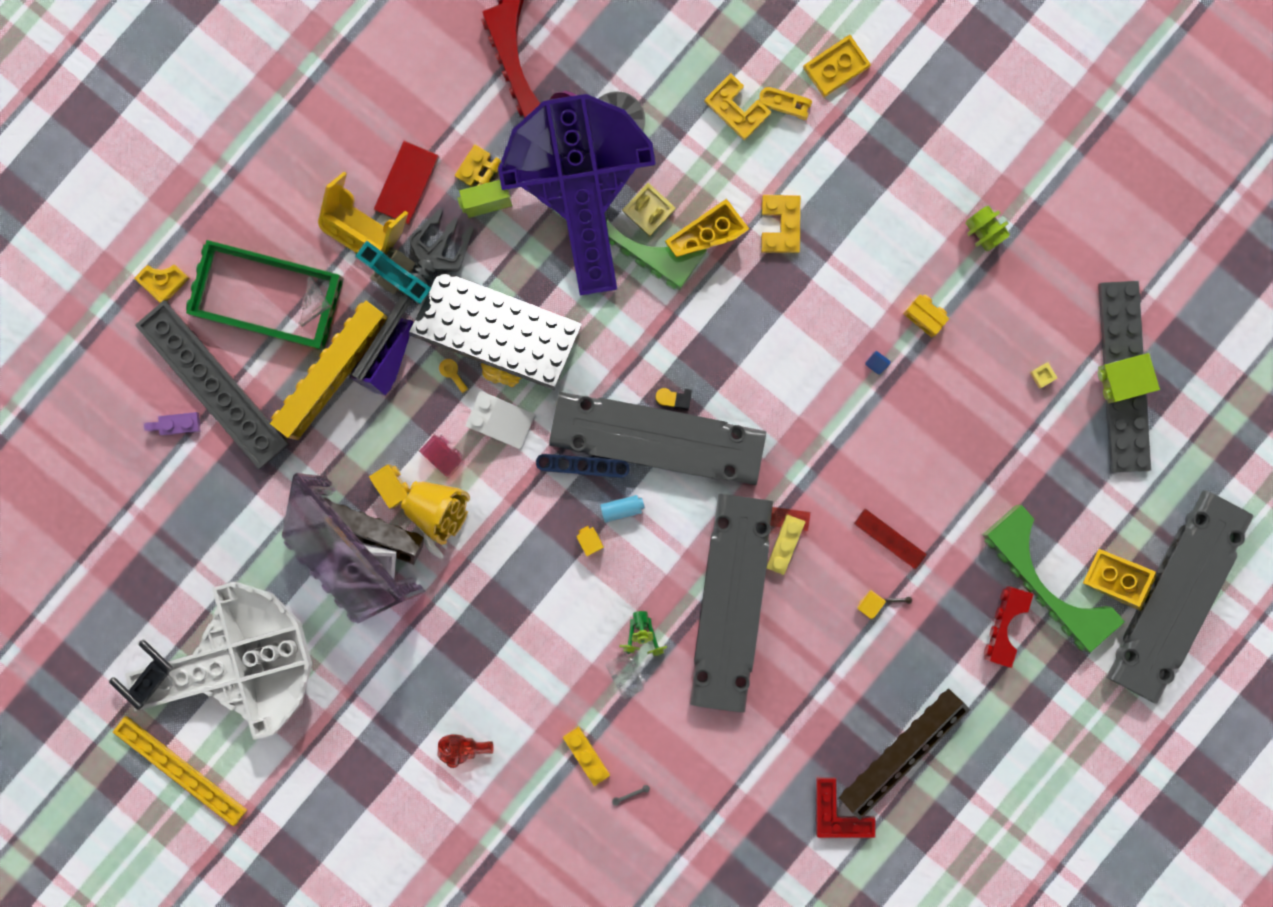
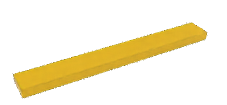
M125 716L112 732L233 827L237 825L247 812L245 807L128 716Z

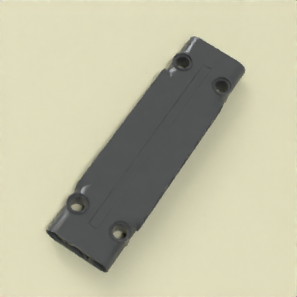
M559 391L549 446L702 477L720 478L757 485L766 431L728 424L725 421ZM588 400L591 402L589 410L581 408L583 401ZM733 429L741 431L740 439L732 437L731 432ZM576 438L584 440V445L581 448L574 446L573 442ZM727 466H731L734 469L732 477H728L724 473Z
M1206 490L1201 492L1193 511L1186 515V525L1184 524L1178 529L1156 572V579L1141 611L1136 610L1123 636L1125 643L1116 650V660L1106 678L1155 704L1159 702L1167 684L1174 680V670L1178 669L1184 662L1238 555L1236 550L1238 546L1245 542L1244 534L1254 517L1253 514ZM1197 515L1200 517L1199 524L1196 523ZM1231 534L1234 535V541H1233V542H1231V540H1230V535H1231ZM1129 651L1130 658L1126 660L1125 654ZM1161 670H1164V676L1160 679L1159 674Z
M718 493L695 650V669L690 705L734 712H745L750 672H752L768 560V538L771 530L773 501ZM720 518H726L728 521V526L724 529L718 526ZM759 523H763L766 526V531L763 534H759L756 531ZM706 672L707 679L699 681L697 679L698 673ZM737 678H745V684L737 686L735 684Z

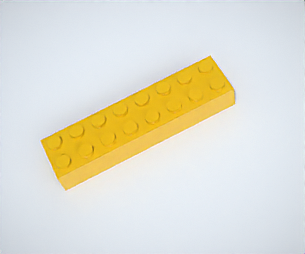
M367 300L364 303L361 302L356 307L354 316L345 321L344 329L340 334L337 333L332 338L330 347L328 349L325 348L321 352L319 361L310 366L307 371L308 375L304 380L301 379L297 383L295 392L286 397L283 402L285 405L281 410H277L272 415L270 425L287 438L300 439L365 355L388 317Z

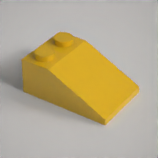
M1098 549L1083 584L1141 611L1156 579V572Z

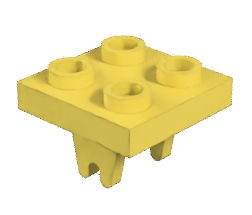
M647 183L622 209V212L650 237L676 208L652 185Z

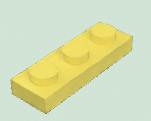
M786 514L767 562V569L782 575L785 574L804 527V520Z

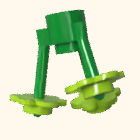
M637 611L633 613V619H630L628 645H619V648H623V652L630 654L634 653L635 650H640L639 647L632 646V641L645 644L652 640L655 649L648 651L647 655L653 653V656L660 657L664 650L667 649V646H658L651 618H648V612ZM634 627H636V629L640 631L638 633H634Z

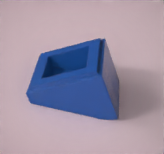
M875 351L865 362V365L880 375L890 365L891 361L878 351Z

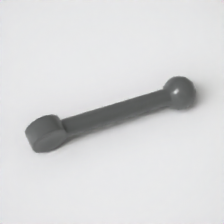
M644 785L642 789L623 797H615L612 800V804L618 806L623 800L642 792H649L650 787Z

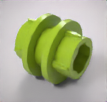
M989 205L979 210L965 222L970 229L966 234L970 236L975 233L980 239L975 243V246L981 245L986 252L992 250L1010 235L1005 227L1009 223L1005 221L1003 224H1000L995 218L1000 214V211L994 212Z

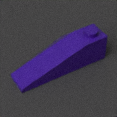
M401 318L364 379L361 381L352 376L355 369L349 378L374 393L386 396L397 378L409 341V331L414 322Z

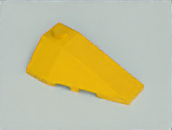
M726 198L665 240V243L673 254L679 257L734 241L747 232L749 227Z

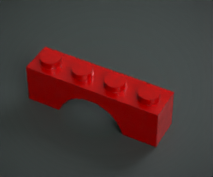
M1006 586L1002 590L1000 595L1001 605L995 612L996 622L989 632L990 642L984 649L985 660L1009 668L1013 667L1017 649L1008 639V625L1018 614L1029 612L1033 593Z

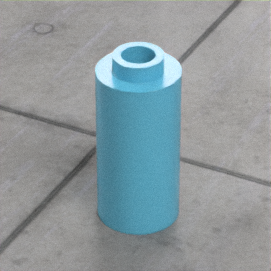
M638 495L600 504L605 523L641 514V509H645L643 499L638 498Z

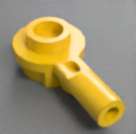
M444 359L439 365L440 373L444 377L451 378L462 393L466 392L468 388L458 375L457 363L452 359Z

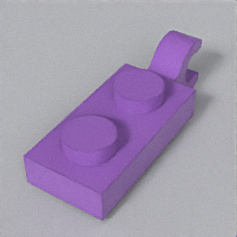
M199 413L158 416V422L144 423V431L159 430L161 436L201 432Z

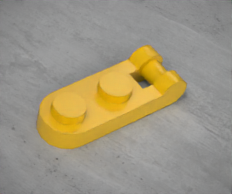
M772 87L762 89L759 94V101L767 108L795 116L801 120H807L809 115L808 108L811 107L813 102L811 99ZM796 103L801 105V109L795 108Z

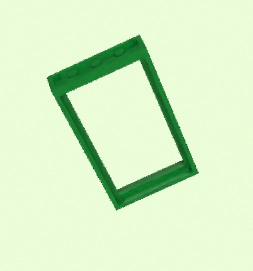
M206 240V244L201 249V261L196 267L197 276L191 285V297L186 303V314L322 351L325 349L344 280L341 275ZM215 252L330 281L314 340L199 310Z

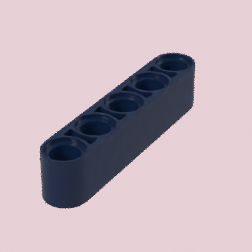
M541 454L536 458L537 468L545 472L624 478L630 471L628 463L623 460ZM544 457L550 460V465L547 468L540 466V460ZM562 459L569 461V467L565 470L559 467V462ZM580 461H586L588 463V469L586 471H580L578 469V463ZM600 462H604L608 466L607 471L604 473L597 471V465ZM619 464H624L627 467V471L623 475L616 472V466Z

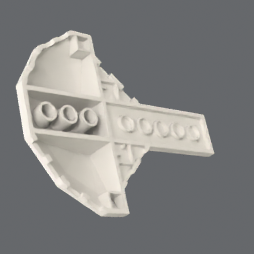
M230 582L213 587L212 590L217 608L211 623L208 624L202 636L203 639L199 647L195 649L193 655L168 661L173 666V669L140 710L199 693H205L209 697L213 696L219 700L220 704L231 711L235 710L241 714L249 723L253 740L274 735L302 705L312 667L301 621L273 593L238 582ZM146 668L125 674L129 689Z

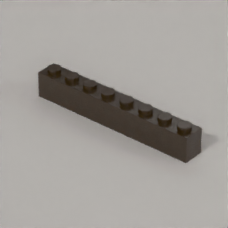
M948 688L938 696V699L932 705L925 709L918 719L911 723L904 733L897 737V740L883 751V754L877 760L870 764L864 773L856 778V781L850 787L844 789L842 795L838 798L861 820L970 709Z

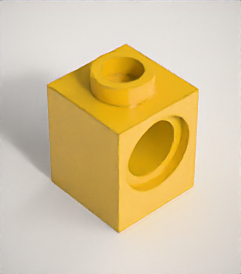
M589 526L578 530L579 535L576 537L586 556L604 548L594 527L589 528Z

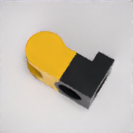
M661 388L656 393V402L662 406L689 410L692 390L684 389V394L671 392L667 388Z

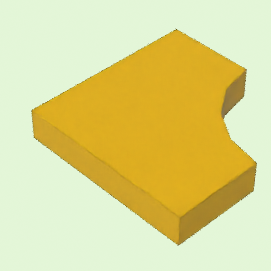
M173 264L169 268L162 270L146 265L134 279L161 303L163 300L168 301L190 278L177 265Z

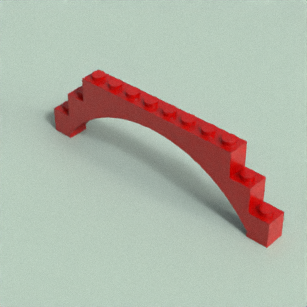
M497 0L499 5L482 11L484 18L481 19L484 30H489L491 36H488L491 47H496L498 53L495 54L498 64H503L505 70L502 71L505 81H509L511 84L509 91L512 99H517L519 105L516 106L520 117L524 116L525 118L539 106L540 102L525 79L518 54V25L524 0Z

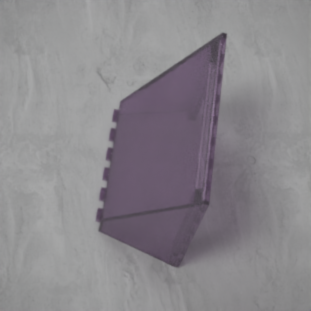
M302 473L293 475L281 536L285 540L283 543L289 550L293 549L295 551L297 560L301 564L308 566L310 575L321 581L323 590L334 596V602L338 607H343L347 611L346 615L353 623L359 624L426 592L421 584L417 585L413 582L414 579L412 577L396 582L329 506L321 495H332L336 489L330 487L332 482L326 476Z

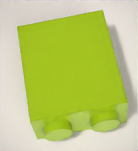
M500 180L459 190L461 197H457L460 209L469 218L513 206L509 190H502Z
M1150 353L1098 367V378L1103 384V396L1108 401V404L1160 390Z

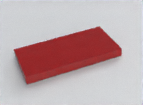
M404 140L377 199L374 210L393 219H397L406 211L408 215L405 224L410 225L439 159V155Z

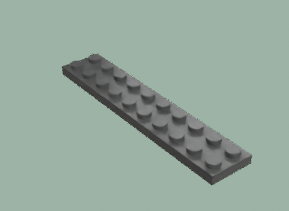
M1139 281L1099 283L1103 365L1144 354ZM1146 394L1109 404L1106 400L1110 473L1151 471Z
M163 300L135 324L138 330L258 469H262L290 445L282 434L270 425L269 419L167 301Z

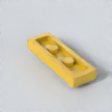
M577 726L562 737L593 786H596L610 776L609 771L580 726Z

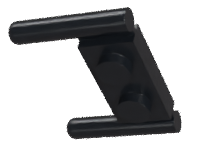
M141 640L139 646L153 661L150 662L132 687L128 690L115 677L109 680V683L137 710L144 706V703L148 701L173 669V666L146 640Z

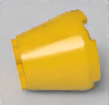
M415 481L410 487L407 498L402 501L401 509L428 537L444 545L451 535L456 536L464 524L468 514L466 505L470 501V495L460 488Z

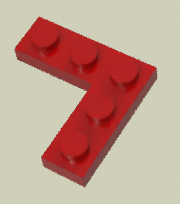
M816 777L817 838H876L875 817L864 816L859 820L856 816H837L836 778Z

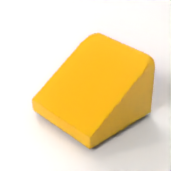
M870 590L859 601L857 609L870 619H873L886 601Z

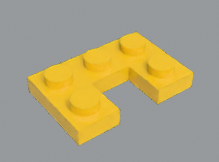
M730 73L704 99V103L745 141L771 115V111L758 99L745 112L732 100L741 92L744 85Z
M762 195V215L781 216L780 233L762 232L761 253L800 252L801 195Z

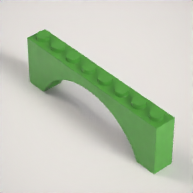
M606 217L610 245L613 246L615 244L620 248L619 251L627 257L629 255L636 259L635 263L640 267L644 268L646 266L651 270L650 273L658 279L661 277L666 280V285L673 290L676 288L681 290L706 255L707 250L703 249L676 257L669 247H652L637 243L621 234Z
M1015 505L982 534L985 538V544L997 551V557L1004 564L1007 563L1011 567L1009 569L1010 572L1024 582L1022 585L1028 592L1034 593L1037 603L1049 610L1048 615L1055 622L1058 621L1062 625L1061 630L1067 636L1071 635L1075 640L1073 642L1074 645L1081 651L1084 650L1091 653L1125 621L1113 607L1078 608L1058 599L1044 586L1033 567L1029 550L1030 532L1034 518L1022 505Z

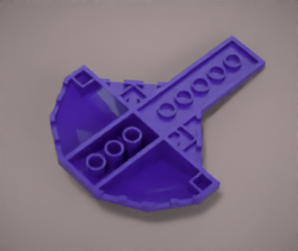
M589 94L543 101L511 131L509 141L498 167L501 188L506 190L522 187L566 219L580 296L618 289L605 212L636 168L656 165L653 142L626 110Z

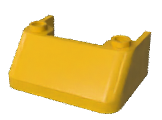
M342 172L325 188L318 218L319 228L355 253L360 250L367 240L386 255L401 236L408 212L404 211L397 219L388 220L384 226L353 207L355 203L354 196L344 188L347 173Z

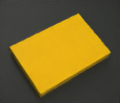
M849 34L804 64L803 69L823 98H825L870 68L871 64Z

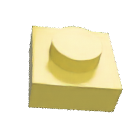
M1048 362L1029 372L1039 389L1058 379Z

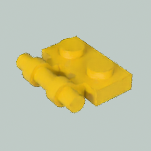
M474 144L454 176L472 187L475 181L479 183L478 185L489 183L493 174L498 172L501 160L495 157L492 163L489 162L491 154ZM483 168H487L488 170L484 176H479Z

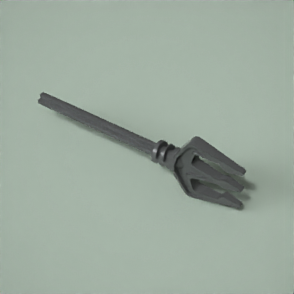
M441 208L409 238L410 245L419 261L417 263L419 268H414L416 273L411 274L427 284L425 280L431 279L429 274H434L435 271L457 272L460 270L473 232V226H471L461 236L463 244L454 259H449L442 255L449 236L454 234L458 221L457 217L446 226L443 235L431 247H426L421 240L430 226L438 225L443 212ZM403 293L352 376L361 381L364 379L411 304L412 299Z

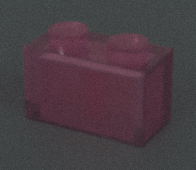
M434 434L419 452L442 474L450 478L465 462L462 459L464 455L457 448L452 449L449 447L448 444L450 442L443 435L438 436Z

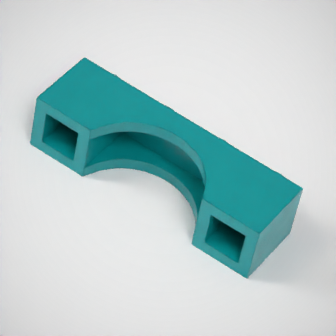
M367 240L354 256L418 304H421L432 289L391 260Z

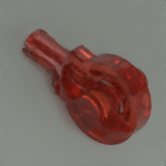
M458 734L442 737L437 746L438 758L450 768L458 767L459 764L466 762L467 759H474L476 754H493L494 751L493 741L476 742L473 738H465Z

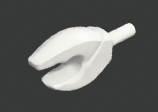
M424 533L423 537L427 549L433 555L443 559L444 555L435 546L437 542ZM446 542V544L441 545V546H443L445 549H447V547H448V546H447V542Z

